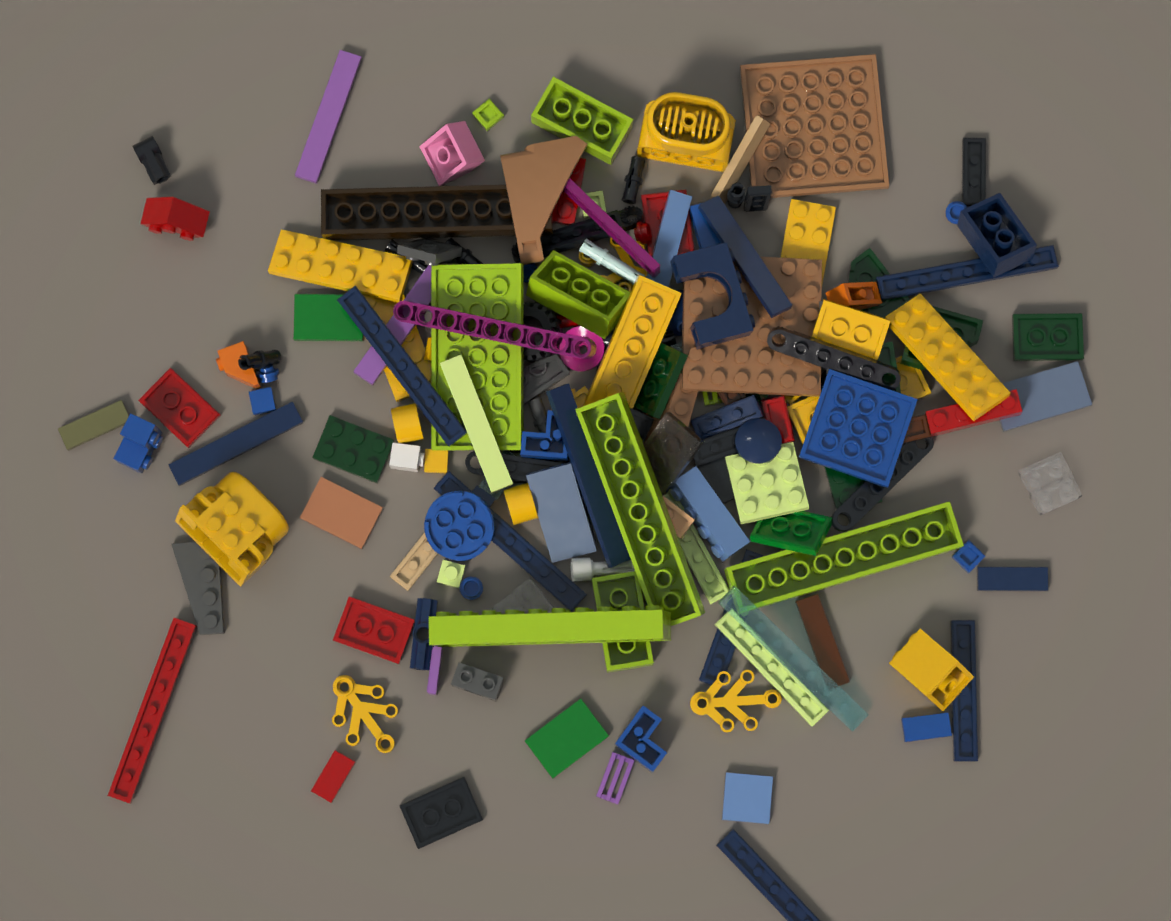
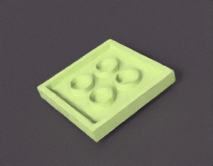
M793 442L782 444L777 456L769 463H751L740 457L739 454L725 457L740 524L809 510Z

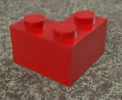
M176 197L147 198L140 224L149 227L148 231L156 234H162V231L172 234L176 232L180 234V238L193 241L194 238L204 237L210 211Z

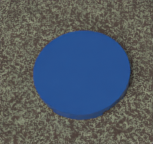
M462 490L451 491L437 498L428 509L424 521V531L430 546L440 555L455 561L469 560L481 554L490 544L495 530L494 516L488 504L478 495Z

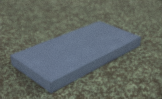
M1076 361L1002 383L1009 391L1017 389L1022 414L1002 419L1000 424L1004 432L1091 406L1092 402L1079 362Z
M571 462L527 473V481L552 563L596 552V543Z

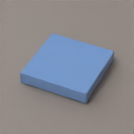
M726 772L722 820L769 824L773 777Z

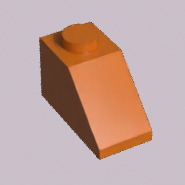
M876 282L843 283L825 293L827 300L858 310L882 304Z
M244 341L217 351L219 358H216V362L220 372L224 370L227 376L255 389L261 388L259 379L256 377L255 368L242 370L239 367L238 360L241 359L240 356L249 355Z

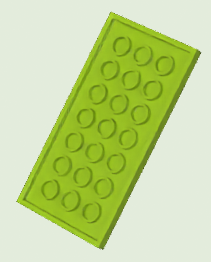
M523 264L431 266V306L523 325ZM452 314L449 315L446 320V323L449 327H451L454 324V317ZM474 319L468 324L471 332L476 329V321ZM496 323L490 328L491 334L495 336L499 331ZM431 328V385L465 428L440 366L441 362L462 355L499 450H521L522 431H524L523 347ZM516 328L512 333L513 339L515 341L518 340L521 336V332L518 328ZM431 424V450H474L468 433L449 447Z

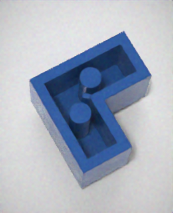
M552 410L547 411L546 433L522 431L521 457L568 461V453Z
M130 413L120 433L123 440L113 459L139 473H143L144 469L147 470L152 463L153 457L151 455L154 449H158L162 443L163 436L161 435L163 432L155 424Z
M642 706L615 745L653 773L667 754L666 751L648 739L662 719L645 706Z

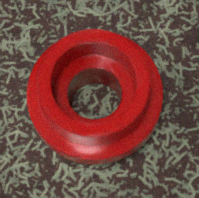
M638 222L637 228H634V235L637 241L645 245L648 241L652 240L651 228L648 223Z

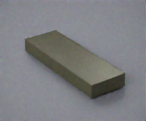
M120 400L58 428V431L66 449L69 451L124 426L129 414L123 401Z

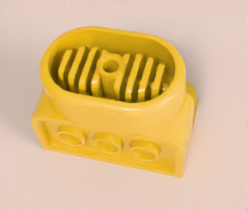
M680 92L663 94L656 100L646 104L637 156L650 160L724 172L729 162L736 120L721 103L712 98Z
M229 472L215 486L206 487L200 493H197L186 506L183 504L180 507L175 522L240 587L268 561L273 552V546L289 531L286 519L274 504L247 478L237 472Z

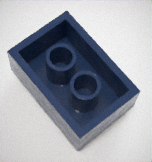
M1001 193L961 210L957 226L993 278L1033 259L1037 244Z

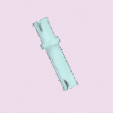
M588 239L585 240V243L579 249V252L595 260V264L603 265L633 285L638 275L645 277L644 274L608 253V249H602Z

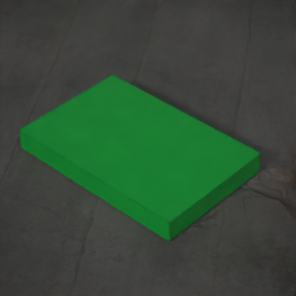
M294 294V341H363V333L337 301L342 295Z
M800 511L759 520L750 534V541L816 556L832 526V517Z
M579 699L527 738L525 742L553 779L608 738L609 735L583 700Z

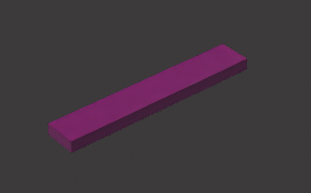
M569 178L563 192L643 269L655 278L660 273V264Z

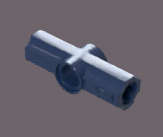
M418 598L410 669L430 670L433 646L429 645V638L422 641L418 639L417 634L423 628L429 630V616H436L438 600Z

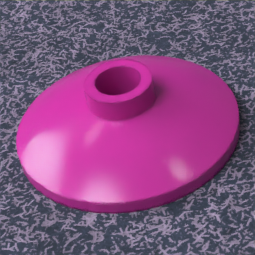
M582 326L574 327L566 332V334L592 339L596 344V353L589 359L560 354L563 363L568 368L578 372H585L595 368L604 356L605 345L603 338ZM564 338L559 345V350H562L566 345ZM582 342V343L580 344V346H579V351H580V348L583 347V346H586V347H587V351H588V345H587V343H586V342Z

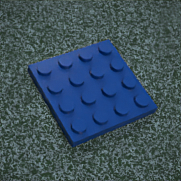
M829 369L799 458L888 488L918 399Z

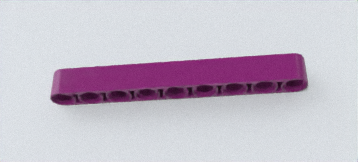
M400 301L393 309L395 318L401 322L581 359L592 358L596 353L595 342L585 337L409 301ZM406 306H409L410 315L407 318H405L403 315V309ZM428 310L432 312L430 322L425 320V313ZM452 314L454 317V324L451 327H449L446 323L447 317ZM474 319L476 321V329L471 332L468 324ZM496 323L498 325L499 331L495 336H493L490 332V328L493 324ZM516 328H518L521 332V336L518 340L515 341L513 339L512 333ZM537 333L543 335V342L540 345L535 343ZM563 337L566 345L562 350H559L557 341ZM582 342H586L588 345V351L584 355L579 351V346Z

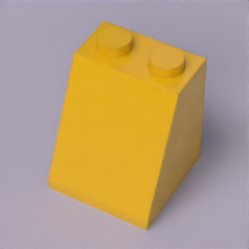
M921 628L910 636L905 646L897 651L889 662L895 670L941 711H944L974 678L957 659Z

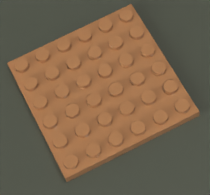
M876 54L740 65L746 132L755 116H759L770 123L769 128L749 161L751 187L771 185V198L889 188Z
M760 257L792 303L791 309L774 318L770 317L733 262L735 271L738 270L741 275L742 283L740 287L748 298V306L746 307L748 313L752 314L754 318V331L750 336L701 349H696L690 327L693 322L724 313L728 307V294L724 286L712 278L701 277L683 282L682 352L687 354L688 357L682 369V390L819 397L821 393V367L771 349L767 343V337L770 330L777 326L811 337L820 311L819 301H822V260ZM776 334L772 337L776 344H782L786 341L782 334Z

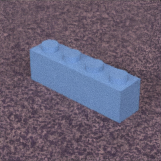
M696 466L670 484L669 488L671 489L672 497L682 504L684 512L695 519L694 522L698 527V533L703 539H707L712 546L713 554L720 558L722 562L750 543V540Z

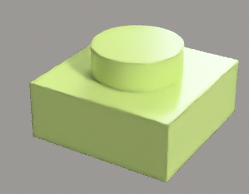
M443 560L437 583L460 589L466 566Z

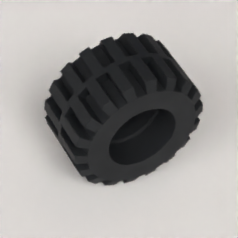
M531 302L523 304V325L528 320L535 318L540 321L543 329L563 333V328H560L561 320L556 317L557 314L550 310V308ZM543 335L541 339L536 343L537 345H540L543 342ZM559 338L557 344L561 343L563 338ZM523 347V360L539 361L545 357L552 356L551 352Z

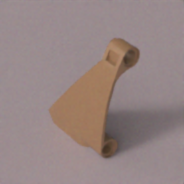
M577 136L535 143L527 146L524 151L500 155L520 261L523 265L544 260L540 241L541 235L572 172L587 147V143Z

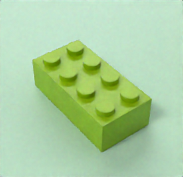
M555 77L550 81L531 114V122L561 139L572 136L579 137L587 143L585 152L609 165H612L633 128L634 120Z
M553 250L530 276L526 296L605 339L617 325L631 292Z
M635 571L592 578L597 611L598 607L617 608V611H622V606H636L640 610H645L641 585ZM650 641L602 643L607 673L652 666L654 664Z

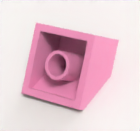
M465 121L446 124L419 146L439 186L473 171L485 161Z

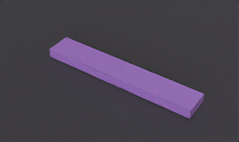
M343 50L339 51L295 177L315 184L318 183L360 66L361 56Z
M430 265L427 266L403 301L424 305L431 304ZM406 306L403 309V315L405 318H407L410 315L409 306ZM394 314L386 324L401 345L416 325L401 322L395 318ZM371 346L353 372L373 386L387 365Z

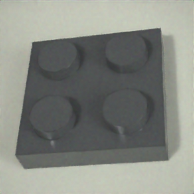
M421 238L399 244L397 254L406 256L407 260H423L426 265L437 266L440 262H451L452 259L461 257L462 247L428 238Z

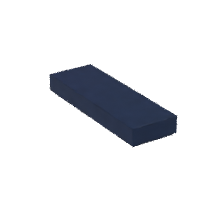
M753 394L693 418L690 421L700 441L742 425L748 420L760 418L764 414L756 395Z
M977 567V591H1048V567Z

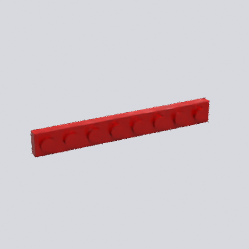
M173 618L107 796L129 804L132 803L196 630V625Z

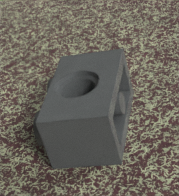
M459 662L451 685L497 701L504 678Z

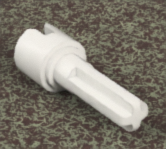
M590 557L571 558L572 562H570L572 582L591 581L594 576L635 571L631 560L612 568H608L606 561L593 562Z

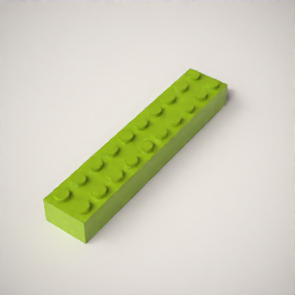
M624 392L575 409L648 606L659 605L664 607L665 611L671 612V626L706 613Z
M949 501L824 539L816 556L784 550L726 567L724 572L737 614H742L957 550L963 547L964 544Z
M659 605L645 606V610H640L636 606H622V611H617V608L598 607V611L594 612V609L581 607L575 608V612L566 610V608H553L552 613H548L547 610L528 609V614H525V611L505 610V614L496 612V610H484L482 615L473 611H459V616H456V613L436 612V616H429V645L437 647L671 641V612L665 611L664 607Z

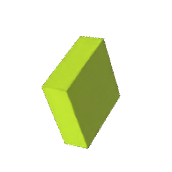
M490 98L472 112V115L486 131L490 130L504 118V114Z

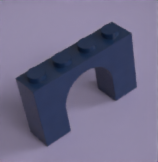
M727 242L675 255L670 261L676 283L708 277L720 282L728 294V307L724 313L693 322L690 329L696 349L750 336L754 331L753 328H755L754 318L752 314L748 313L746 307L748 306L747 295L745 292H742L740 287L742 283L740 272L738 270L735 271L733 264L735 262L734 252L732 248H728Z

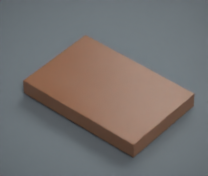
M320 477L300 519L363 549L383 507Z

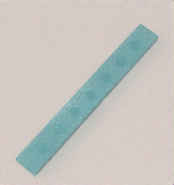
M735 586L718 602L852 732L869 715Z

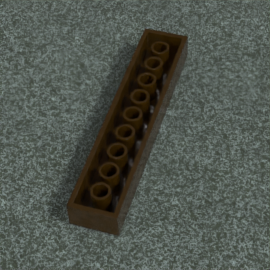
M506 185L321 189V235L323 239L369 240L516 236ZM553 212L542 235H553Z

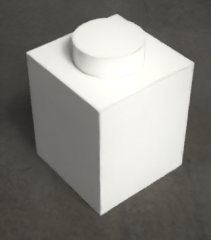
M392 443L389 466L391 469L418 472L419 466L423 467L425 453H421L420 446Z

